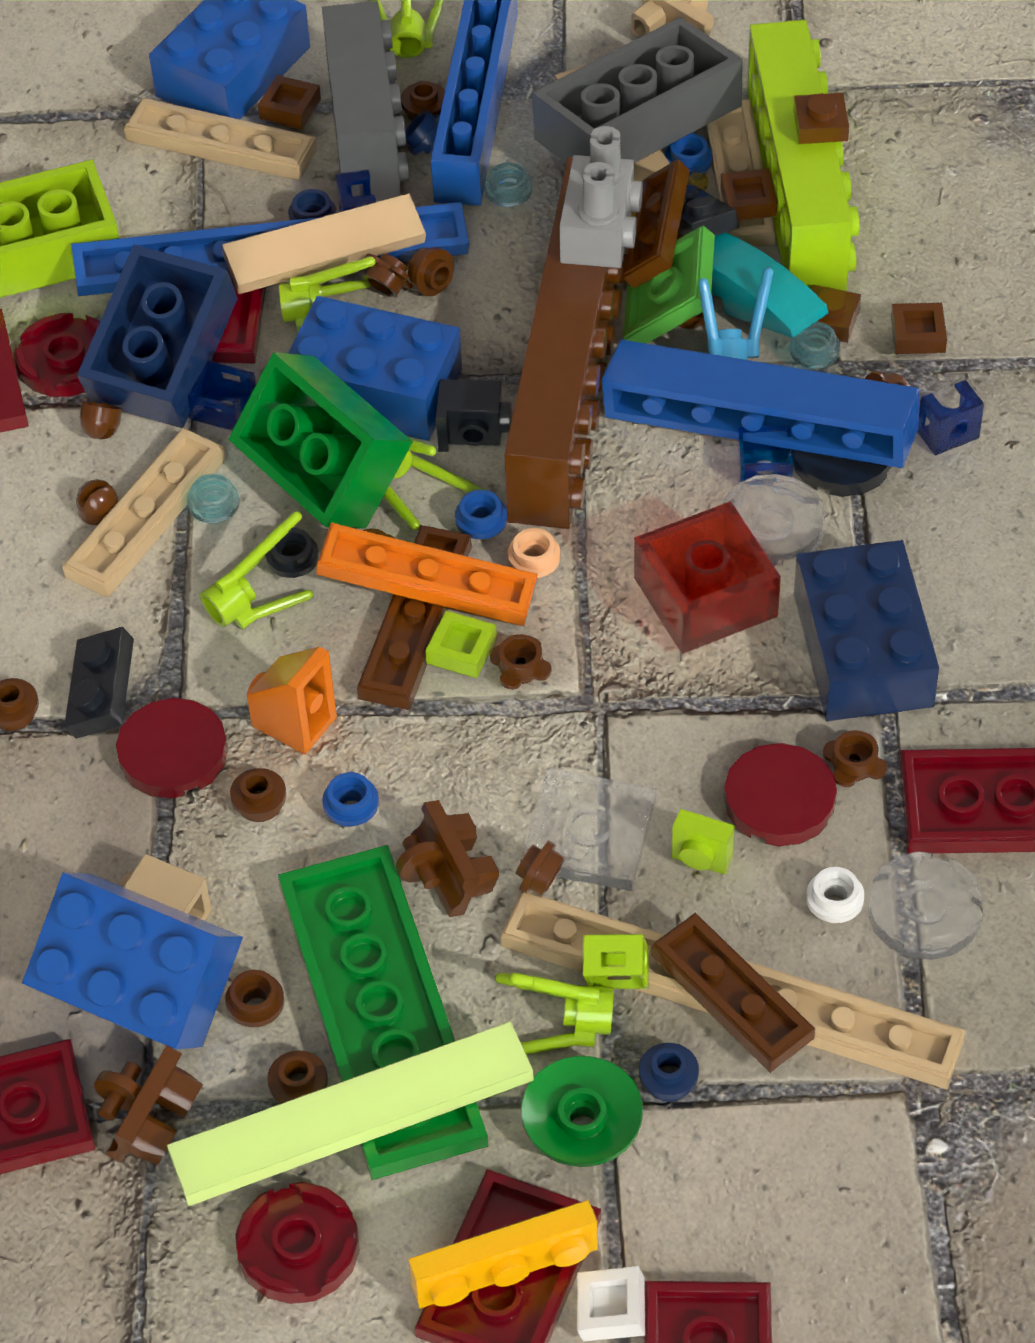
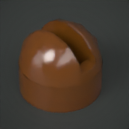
M82 401L80 423L84 433L92 439H108L112 437L120 425L123 408L105 403Z
M99 479L86 481L79 488L76 498L80 518L90 525H98L118 502V496L113 486Z

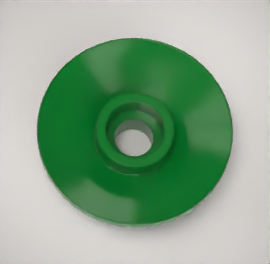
M573 1056L547 1065L534 1076V1081L528 1084L523 1095L521 1115L528 1139L544 1156L568 1166L591 1167L615 1159L631 1146L641 1128L643 1104L635 1082L619 1066L597 1057ZM579 1116L589 1117L593 1121L587 1125L572 1123L573 1119Z

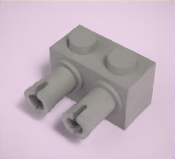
M601 126L592 131L590 156L573 155L559 226L560 263L621 268L624 249L634 248L636 217L630 216L631 212H640L643 183L642 181H634V160L621 159L620 132L613 127Z

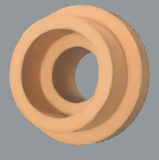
M540 528L522 530L514 537L508 548V563L510 567L538 574L537 578L551 574L558 567L561 559L560 547L549 532Z

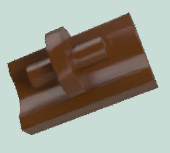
M439 800L424 802L421 808L424 814L423 821L410 836L403 840L402 844L406 851L397 860L396 869L403 881L408 883L422 881L425 889L434 888L449 917L464 915L472 897L481 896L493 891L499 877V869L492 856L483 855L469 858L466 851L473 849L477 839L476 826L469 813L447 815Z
M166 1045L142 1088L136 1083L142 1069L133 1062L127 1061L120 1073L110 1070L99 1073L94 1082V1089L104 1101L98 1110V1114L106 1120L113 1121L120 1109L129 1111L105 1155L122 1163L125 1155L129 1152L140 1159L159 1165L168 1149L167 1145L171 1144L177 1130L149 1116L152 1107L156 1102L185 1118L203 1086L200 1081L188 1072L176 1066L182 1053Z

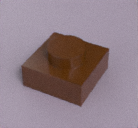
M276 75L258 104L259 119L302 130L321 100L320 85Z
M843 93L794 96L793 112L799 144L848 141L849 122Z
M769 168L721 173L720 188L723 201L736 209L738 221L777 217V199Z
M813 284L811 290L827 305L828 314L801 333L848 343L860 310L861 294Z
M942 302L892 304L891 324L895 354L946 353L947 333Z

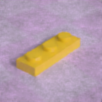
M587 1200L409 1258L411 1286L419 1309L432 1304L449 1306L463 1300L472 1291L493 1284L497 1286L513 1285L525 1279L532 1271L554 1264L559 1267H566L582 1261L590 1252L598 1250L597 1220L590 1202Z

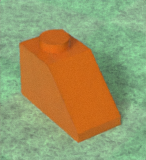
M319 646L279 656L266 672L259 673L251 682L247 692L252 727L306 755L337 718L329 651Z

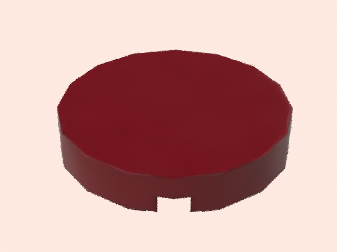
M58 313L41 318L27 327L21 334V342L17 348L15 347L14 352L16 367L21 380L33 391L50 397H71L85 393L77 374L98 328L99 320L85 315V320L74 318L73 313Z
M180 698L154 701L133 712L123 726H121L116 742L120 768L131 786L149 796L170 799L186 796L185 791L192 790L197 786L201 790L210 785L223 770L228 754L223 723L212 709L194 700Z
M785 743L760 745L742 754L729 768L724 785V801L727 816L736 828L750 838L751 834L758 838L765 839L764 844L778 847L802 844L819 835L827 826L828 819L834 813L837 799V788L833 772L822 758L804 747Z
M307 1182L289 1183V1188L280 1189L276 1192L272 1188L259 1195L243 1212L235 1233L238 1264L249 1285L268 1299L288 1304L313 1302L336 1291L353 1272L360 1252L357 1223L346 1201L329 1188Z

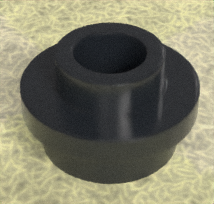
M292 528L266 553V561L270 570L285 578H296L308 574L315 568L319 560L316 542L307 532L299 528Z

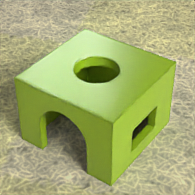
M643 934L584 935L583 977L588 986L612 987L614 989H649V947ZM631 976V979L608 980V977Z

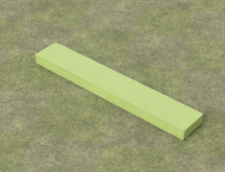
M508 1022L171 1143L167 1147L188 1206L534 1081L533 1069L512 1023Z

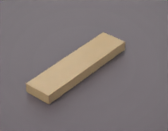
M142 98L124 127L126 141L299 181L317 150L316 137L146 98Z
M750 99L742 100L741 107L705 125L708 146L712 151V169L717 198L722 202L724 201L720 188L721 173L763 169ZM773 217L739 220V228L725 232L752 246L775 245Z
M405 194L222 245V254L237 293L242 294L289 281L292 277L307 276L352 261L364 259L367 253L378 256L383 253L386 254L425 243L426 233L410 194Z
M182 428L63 564L65 578L108 598L227 459L225 447Z

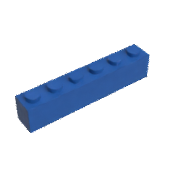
M464 0L431 157L434 203L461 202L462 205H482L517 22L518 0Z
M620 340L602 378L606 418L904 468L919 428V388L634 341Z

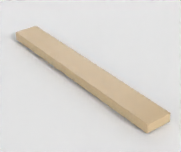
M521 891L501 934V947L583 973L584 935L643 934L649 947V989L635 990L709 1013L651 956V945L663 937V934L530 892L525 894ZM746 961L815 1028L814 1040L807 1045L948 1090L965 1041L966 1030ZM631 976L608 977V980L631 979Z

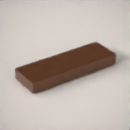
M680 160L673 161L642 180L640 212L635 213L634 248H628L623 272V279L634 289L672 267L690 170Z
M692 914L651 945V956L769 1073L814 1040L815 1028L698 914Z

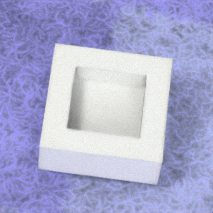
M639 1266L577 1273V1331L583 1342L645 1335L644 1276Z

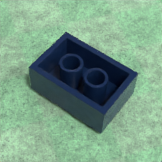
M134 244L77 374L89 400L123 408V412L184 428L238 299L228 271Z
M897 540L797 553L794 597L826 722L934 707L940 667L904 541Z

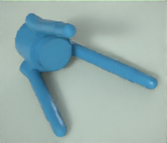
M767 267L763 271L747 339H742L741 329L718 330L709 282L706 278L699 280L701 305L708 338L707 354L744 360L759 357V337L773 276L772 268Z

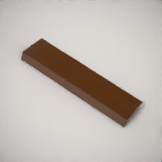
M420 525L414 540L415 544L467 557L472 547L471 535L424 525ZM393 594L357 686L359 700L406 710L411 709L427 667L426 649L445 611H448V607Z

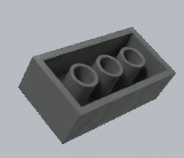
M378 1L322 6L328 75L344 207L368 205L401 196L400 181H409L406 152H397V148H404V145H406L404 118L399 116L402 111L399 83H395V80H397L394 51L385 52V49L393 48L390 20H380Z
M679 17L532 93L534 139L567 163V158H573V155L590 156L592 131L601 126H609L620 132L621 159L634 160V163L741 107L743 59L682 17Z

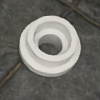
M829 867L820 871L810 881L807 887L806 901L810 911L819 919L830 923H843L855 918L860 913L865 895L862 884L851 871L842 867ZM831 895L840 896L844 900L834 901L828 899L827 897Z

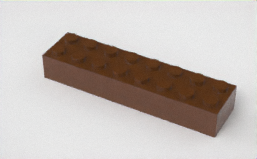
M571 157L567 158L504 453L508 523L570 529L573 509H582L584 504L586 479L580 477V475H582L583 469L590 470L593 439L587 438V436L590 434V431L598 430L600 400H595V396L598 393H603L602 378L608 367L607 363L602 362V358L612 356L615 327L610 326L609 322L612 319H619L622 293L621 290L616 289V286L626 283L623 279V272L627 254L623 255L621 268L560 263L559 226L573 160Z

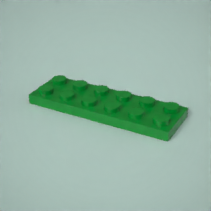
M388 845L278 874L282 897L341 1082L455 1042ZM477 1102L360 1144L371 1180L489 1147L488 1134Z

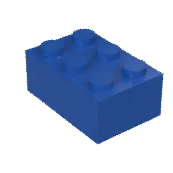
M203 0L149 53L156 97L177 106L240 120L266 93L276 75L283 76L310 48L306 5L295 0Z
M322 296L315 298L288 354L316 357L406 436L426 441L430 440L436 427L440 379L457 380L462 371L460 327Z
M62 872L22 984L173 1049L200 1048L204 1045L243 936L93 874Z

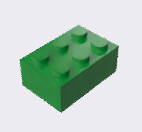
M278 352L272 353L228 439L323 526L329 528L331 523L360 529L367 528L413 443L409 437L316 357Z

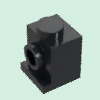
M440 379L436 412L438 452H449V444L500 446L501 433H509L512 421L511 402H502L501 381Z

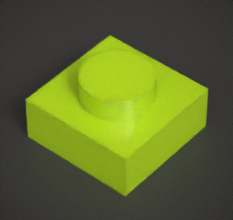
M446 610L426 649L427 664L478 678L497 639L496 625Z
M680 809L672 826V858L682 861L687 866L696 870H711L726 875L733 858L735 825Z

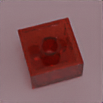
M731 501L634 537V579L681 654L778 617L781 576Z

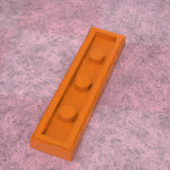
M335 523L330 524L317 563L316 575L520 626H525L538 576L536 573Z

